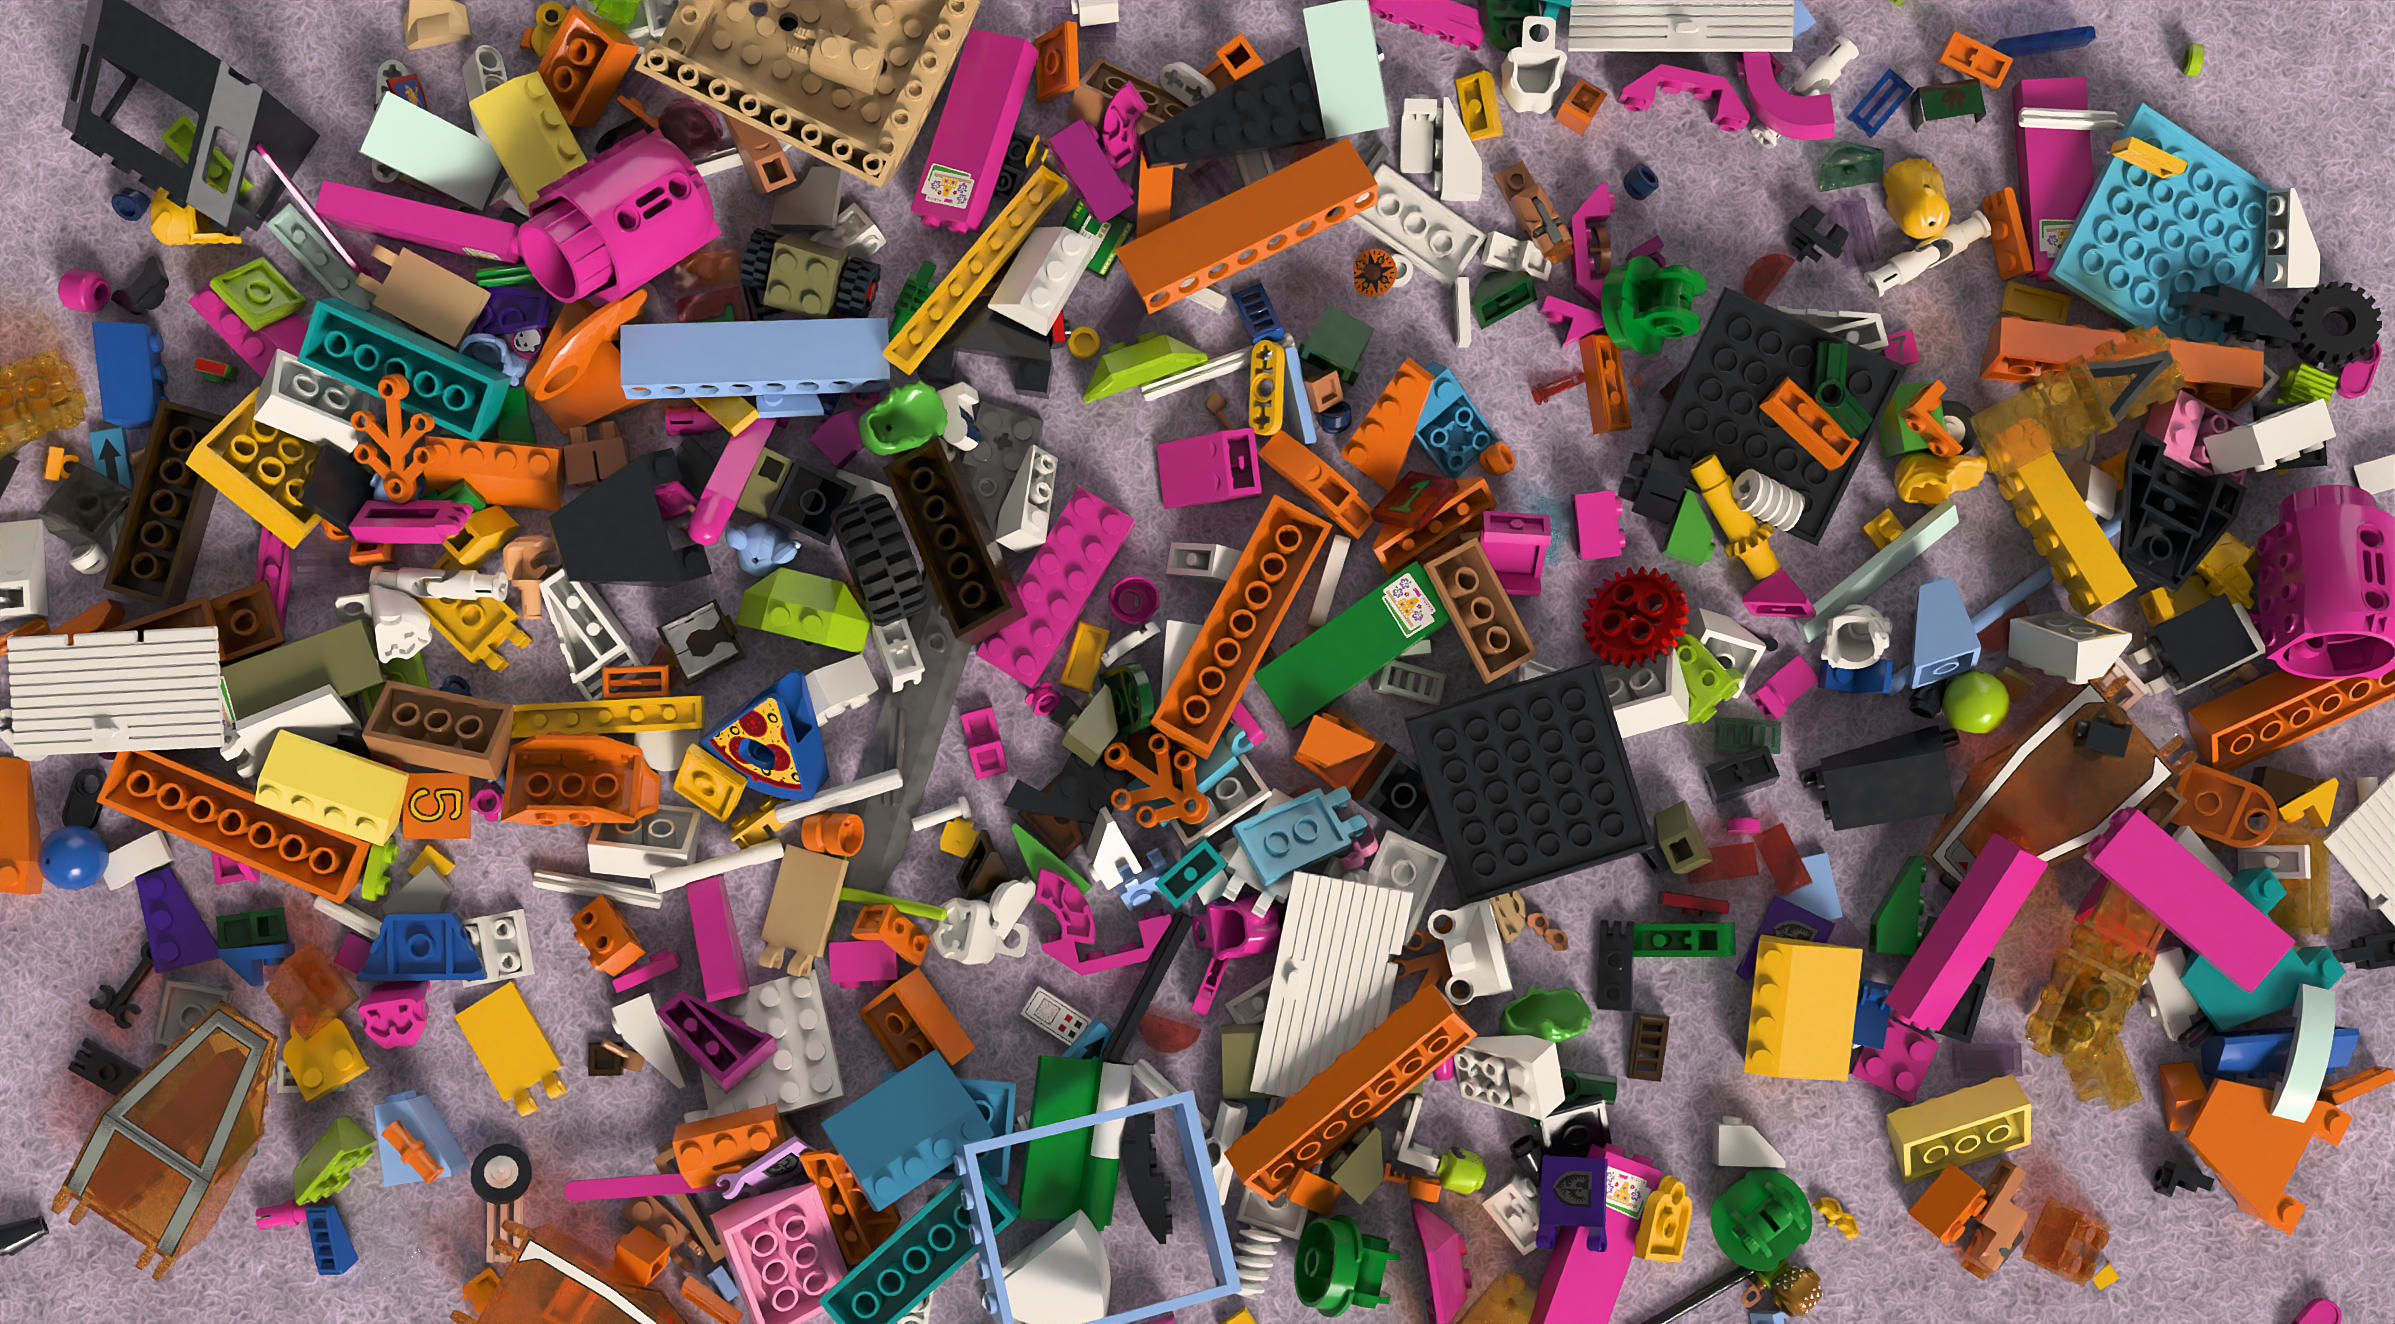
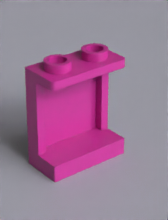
M1483 511L1479 542L1506 594L1540 596L1546 546H1550L1551 541L1550 515Z

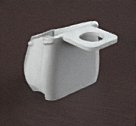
M1525 17L1522 30V47L1511 49L1501 64V91L1509 105L1516 112L1533 111L1542 114L1560 96L1561 79L1567 56L1563 51L1555 49L1556 21L1551 17ZM1542 24L1547 28L1548 37L1545 41L1536 42L1530 37L1529 30L1533 25Z
M372 585L369 587V593L340 596L335 600L337 616L340 621L373 618L378 655L383 663H387L390 659L396 657L409 659L428 645L432 639V633L429 629L430 617L419 602L405 592ZM350 602H359L364 606L357 613H348L344 610V606Z
M953 898L939 906L947 909V917L943 921L933 919L932 927L929 931V939L944 958L955 959L963 964L972 965L989 963L994 958L995 952L1018 958L1025 955L1030 933L1029 927L1015 923L1012 929L1020 934V943L1014 949L1008 948L1004 940L998 937L990 928L995 920L990 911L989 903L981 900Z

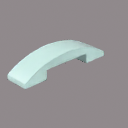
M2299 983L2292 1016L2298 1017L2283 1082L2276 1081L2269 1114L2303 1123L2309 1116L2319 1094L2330 1057L2336 1013L2335 991Z

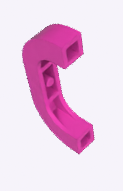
M1740 52L1741 59L1736 60L1738 79H1744L1748 102L1755 115L1763 124L1778 134L1793 139L1820 140L1833 138L1835 119L1831 93L1807 97L1792 95L1783 90L1773 76L1770 52Z

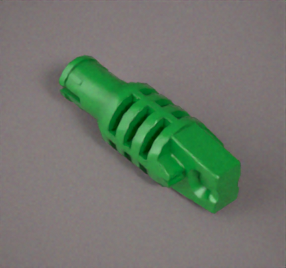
M924 260L917 275L910 272L893 308L896 315L888 330L889 343L934 292L937 284L931 282V279L936 270L935 264Z

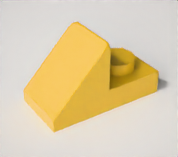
M2336 777L2321 778L2312 787L2276 807L2277 821L2291 823L2306 814L2314 828H2326L2330 821L2339 784Z

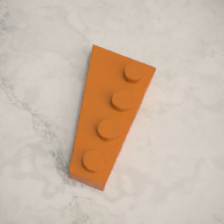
M1409 357L1403 362L1339 454L1390 493L1395 490L1399 481L1400 471L1405 464L1410 443L1417 430L1418 420L1424 410L1435 379L1434 375Z

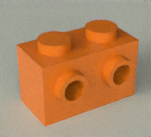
M602 894L570 918L576 928V931L573 933L576 940L584 948H588L591 953L588 956V960L598 972L604 970L615 978L646 953L620 909Z
M1950 1162L1908 1211V1214L1916 1223L1946 1246L1950 1240L1954 1242L1962 1235L1965 1230L1963 1224L1971 1215L1977 1216L1984 1209L1987 1203L1985 1199L1988 1194L1981 1185Z

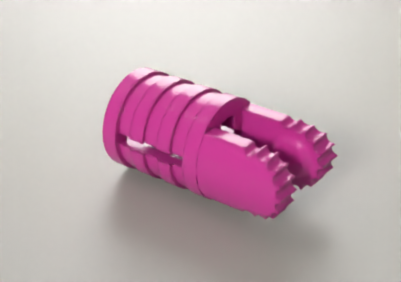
M700 406L666 407L665 428L668 436L702 435L703 431H716L723 428L714 418L702 410Z

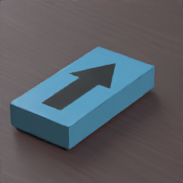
M117 427L89 433L99 496L105 498V496L132 492L135 483L132 465L128 459L130 453L126 429Z
M1095 1017L1061 1057L1103 1060L1102 1052L1113 1030Z

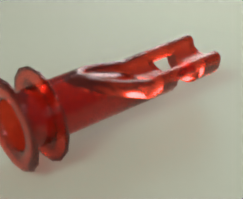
M1577 371L1544 386L1538 383L1537 388L1535 386L1531 387L1532 397L1537 405H1541L1542 401L1547 403L1549 397L1586 381L1585 375L1582 371ZM1574 376H1576L1578 379V382L1574 383L1572 378Z

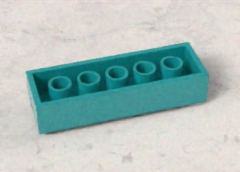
M337 297L316 301L297 360L384 401L385 399L378 392L379 381L386 375L401 374L409 383L408 395L400 400L402 409L415 415L427 412L433 417L435 424L472 441H479L492 436L512 379L510 375ZM389 384V390L392 393L393 389L392 386Z
M977 1160L995 1237L1018 1216L1021 1210ZM961 1175L957 1176L818 1300L837 1324H896L978 1252L977 1244L973 1245L969 1236L968 1227L969 1224H972L969 1210L964 1209L961 1200V1190L964 1189Z

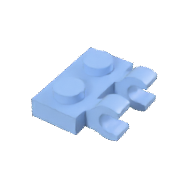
M1157 847L1146 853L1152 866L1135 875L1129 864L1117 869L1123 882L1115 887L1129 911L1145 906L1151 899L1162 894L1154 883L1178 863L1173 854L1164 859Z

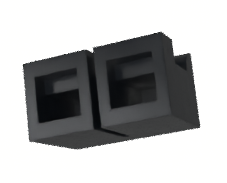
M1654 448L1651 456L1634 452L1627 473L1642 477L1641 481L1624 476L1617 496L1633 502L1632 512L1668 525L1688 482L1693 459L1680 456L1678 461L1663 457L1661 451Z

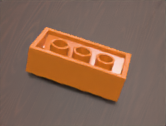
M439 433L425 436L424 446H432L437 453L436 462L428 465L423 470L428 493L434 489L443 493L465 479L485 498L486 504L557 511L562 508L565 479L563 446L489 438L472 441L464 436ZM424 451V460L427 461L428 455Z

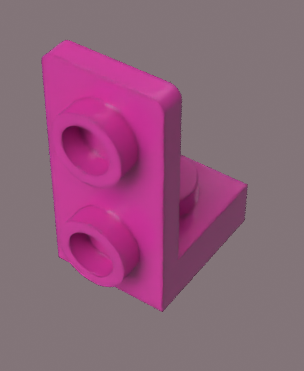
M1798 655L1752 691L1748 697L1768 721L1775 720L1788 711L1786 707L1817 683L1819 678L1804 659Z

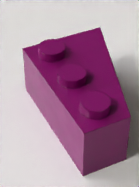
M1080 118L1040 143L1044 149L1050 148L1059 163L1057 168L1062 175L1066 174L1075 189V194L1096 225H1099L1134 204L1130 197L1134 195V192L1125 178L1119 179L1113 169L1117 165L1109 151L1101 150L1096 141L1099 135L1090 121L1085 123Z
M683 990L678 992L655 1012L661 1026L726 1095L778 1050L775 1039L770 1034L762 1033L738 1018H732L719 1011L718 1008Z

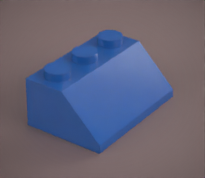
M92 322L103 420L128 430L152 427L160 399L169 401L168 397L164 394L163 384L167 383L168 376L166 368L161 364L160 352L164 350L161 334L157 332V329L143 323Z

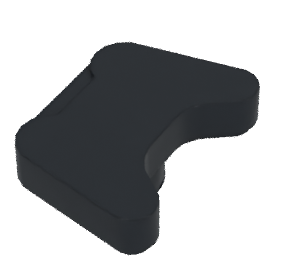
M154 256L149 257L145 262L142 274L128 288L116 290L112 294L111 300L133 315H140L146 309L153 310L160 306L166 296L165 290L169 286V279L163 264Z

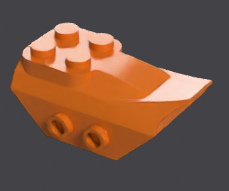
M552 731L548 732L547 735H534L510 747L501 821H515L524 825L544 826L560 825L566 822L576 826H588L591 822L635 823L637 819L658 812L661 776L654 772L645 762L641 748L600 736L597 733L583 732L580 735H566L562 732Z

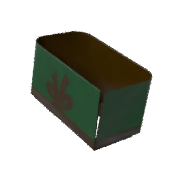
M1979 78L1918 87L1910 98L1916 133L1917 129L1924 122L1921 102L1926 121L1974 114L1975 123H1978L1986 115Z

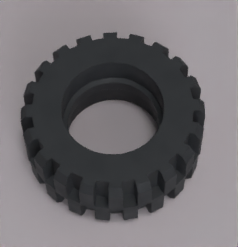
M875 493L836 508L830 515L832 526L855 587L874 625L884 627L923 611L928 605L926 589L902 526L886 496Z

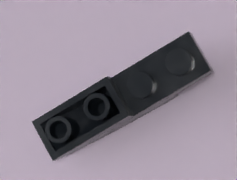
M2218 284L2202 287L2200 293L2185 291L2170 294L2169 308L2181 310L2180 315L2187 317H2201V314L2210 316L2209 321L2224 323L2223 333L2236 335L2235 340L2265 341V347L2283 349L2285 344L2300 342L2301 335L2278 311L2260 299L2236 288Z
M1145 1112L1134 1115L1135 1140H1124L1122 1142L1124 1166L1129 1188L1140 1216L1159 1244H1166V1235H1173L1172 1214L1165 1213V1201H1171V1180L1164 1181V1172L1151 1173L1150 1168H1157L1156 1147L1150 1148L1149 1134H1156L1155 1114Z

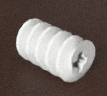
M1753 469L1741 473L1732 486V496L1737 500L1736 505L1739 510L1747 511L1751 516H1757L1758 519L1767 521L1768 524L1777 526L1782 531H1788L1794 527L1804 510L1805 498L1802 494Z
M1249 1224L1251 1226L1250 1229H1240L1239 1231L1247 1239L1246 1242L1235 1243V1246L1242 1251V1255H1233L1235 1263L1238 1264L1236 1269L1242 1289L1241 1292L1235 1294L1254 1300H1261L1254 1293H1263L1265 1291V1286L1259 1281L1269 1279V1273L1263 1268L1273 1266V1260L1267 1255L1277 1254L1278 1248L1271 1242L1281 1241L1282 1235Z

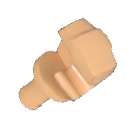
M526 535L515 538L503 549L504 568L507 579L511 580L512 587H518V590H521V619H543L539 584L559 568L557 564H542L545 557L557 550L555 542L546 536Z

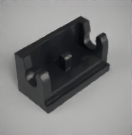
M1768 746L1706 766V772L1703 776L1705 783H1708L1710 786V798L1713 805L1771 786L1780 777Z

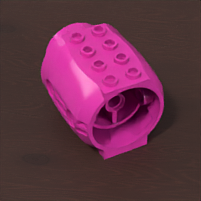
M659 128L647 134L645 129H642L616 143L607 151L591 158L582 166L566 173L557 181L536 191L539 198L529 203L530 220L520 226L518 230V244L530 272L549 294L565 303H572L583 297L597 308L626 296L721 235L722 231L714 220L713 205L707 186L691 160L680 148L666 139ZM669 185L674 188L675 196L670 192Z
M2321 485L2306 488L2289 495L2280 504L2279 523L2258 538L2257 553L2259 554L2258 603L2266 659L2275 660L2282 669L2289 673L2308 678L2344 679L2363 676L2378 679L2395 668V517L2385 511L2376 509L2375 498L2366 490L2354 486Z

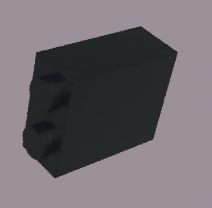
M2225 593L2144 633L2147 638L2145 643L2149 652L2154 657H2158L2163 666L2162 674L2164 679L2170 686H2174L2176 691L2186 688L2258 652Z

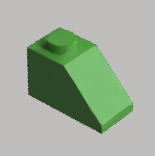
M1687 489L1682 493L1661 555L1699 567L1704 561L1709 562L1715 544L1711 542L1714 533L1693 491Z

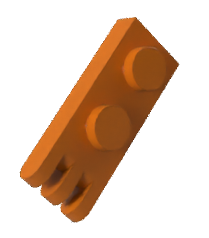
M2006 187L2001 191L1984 197L1982 199V206L1985 217L1991 226L1990 237L2001 280H2012L2034 271L2014 190L2011 187Z

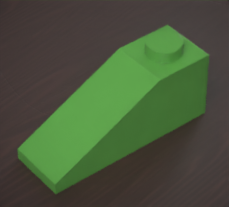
M1015 822L1012 825V832L1036 885L1039 868H1044L1070 880L1083 895L1093 886L1018 823ZM1042 904L1045 908H1047L1051 913H1053L1056 916V914L1053 911H1051L1046 905Z

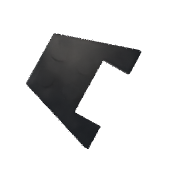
M1064 694L1049 722L1063 729L1073 714L1079 717L1083 711L1069 696ZM1116 750L1113 753V760L1119 758L1120 750ZM1072 752L1049 795L1017 779L1003 807L1009 810H1021L1031 812V814L1048 815L1063 818L1064 820L1095 825L1099 811L1106 806L1110 814H1112L1115 808L1111 802L1112 793L1120 788L1125 789L1133 774L1126 769L1117 771L1107 765L1104 753L1092 767Z

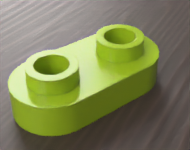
M389 837L384 846L372 843L361 889L363 899L378 902L382 896L385 897L389 892L391 886V878L387 877L389 866L395 863L399 852V846L395 844L393 837Z

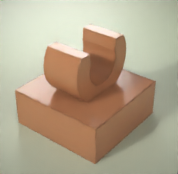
M1328 368L1304 379L1311 411L1320 413L1344 400L1337 370Z

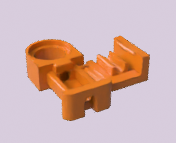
M1386 1160L1383 1180L1407 1185L1408 1195L1429 1202H1438L1441 1190L1439 1179L1413 1173L1408 1178L1405 1177L1404 1171H1402L1401 1175H1397V1169H1394L1392 1174L1390 1170L1393 1164L1391 1161Z

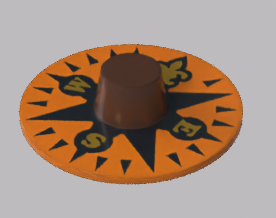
M1369 249L1362 252L1353 262L1354 288L1360 294L1367 297H1377L1386 293L1394 284L1397 274L1396 264L1392 256L1381 249Z

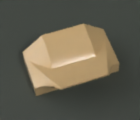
M409 0L407 12L402 17L406 46L409 50L473 38L468 9L465 5L455 0Z

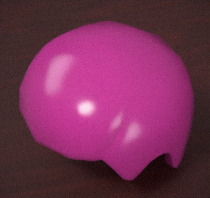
M1129 575L1121 578L1112 587L1108 596L1109 609L1117 620L1128 625L1147 622L1160 605L1159 590L1151 580L1140 575ZM1135 596H1137L1139 605L1134 610Z

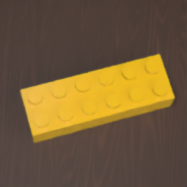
M2030 416L1996 434L1982 448V456L1988 462L1986 470L1989 473L1993 472L1997 478L2001 495L2007 501L2010 500L2017 510L2015 514L2018 522L2023 528H2028L2032 534L2035 549L2049 561L2052 566L2050 571L2057 583L2064 585L2069 593V603L2076 612H2080L2085 618L2137 587Z

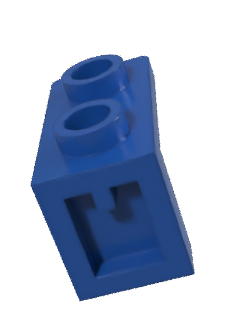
M1821 658L1818 688L1850 694L1888 693L1893 679L1892 660L1880 659L1876 663L1864 668L1844 669L1832 668L1829 665L1828 659L1822 660Z

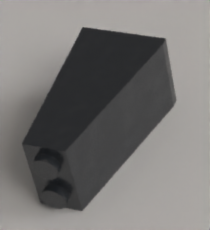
M1939 725L1820 759L1822 770L1816 771L1819 791L1826 790L1828 800L1822 801L1825 821L1832 820L1834 831L1956 811Z

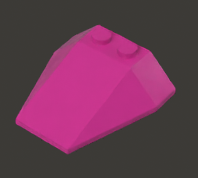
M1417 1199L1410 1200L1414 1231L1421 1243L1429 1299L1425 1300L1429 1324H1450L1468 1299L1466 1289H1472L1469 1269H1463L1461 1256L1467 1255L1465 1239L1463 1235L1458 1236L1456 1229L1420 1201Z

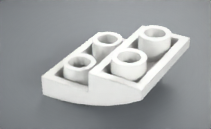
M524 909L461 921L487 972V979L462 980L463 988L535 974Z

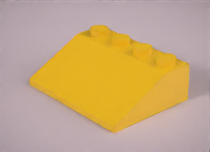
M258 386L195 446L185 464L294 550L323 519L296 500L322 446L253 419L256 397L260 389Z
M1769 935L1760 936L1744 1072L1782 1078L1848 1081L1863 948Z

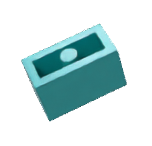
M1204 839L1154 884L1177 909L1224 869L1228 863L1208 839Z

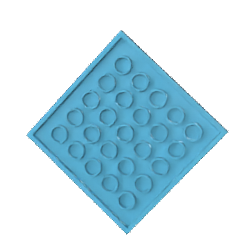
M2144 103L2134 106L2117 141L2133 136L2188 162L2184 173L2163 179L2110 153L2047 275L2137 333H2149L2153 337L2165 339L2181 337L2187 342L2195 343L2211 341L2222 346L2228 334L2223 333L2224 323L2209 321L2210 316L2202 314L2201 317L2180 315L2181 310L2168 307L2170 294L2185 291L2200 293L2202 287L2218 284L2249 293L2265 262L2267 190L2274 189Z

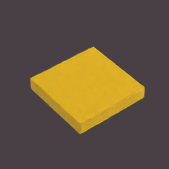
M692 743L685 752L672 789L721 822L727 824L735 812L748 779Z

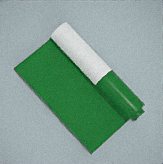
M1039 1055L1029 1129L1128 1106L1133 1064L1125 1062L1116 1064L1109 1060ZM1126 1117L1027 1141L1018 1200V1208L1021 1212L1017 1218L1065 1220L1081 1209L1097 1231H1104L1105 1226H1110L1112 1223Z

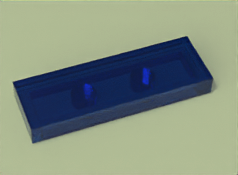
M2085 26L1999 39L1991 48L2012 58L2086 47L2096 38L2094 26Z

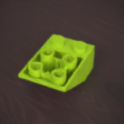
M348 1116L337 1118L293 1169L295 1202L299 1206L310 1201L315 1203L323 1196L325 1198L329 1197L334 1191L337 1194L341 1192L351 1181L352 1178L348 1174L356 1165L359 1168L362 1167L374 1153L371 1147L377 1141Z

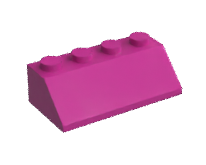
M211 280L188 301L262 379H264L277 349L299 357L308 325L296 313L254 332L209 286Z

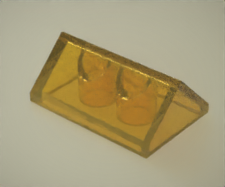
M2272 834L2262 844L2309 845L2311 879H2278L2287 891V894L2267 913L2272 921L2287 934H2331L2329 849L2322 842L2327 835Z

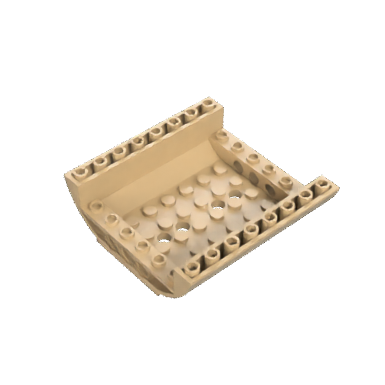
M680 0L659 43L649 39L634 69L879 188H884L894 177L907 154H909L964 44L981 0ZM755 3H763L768 7V12L761 17L752 15L749 10ZM786 17H791L798 22L797 27L819 33L820 29L884 51L883 62L887 69L883 74H880L873 95L819 77L810 71L809 65L789 58L785 52L790 45L811 52L814 46L795 39L792 35L793 31H785L779 26L780 21Z

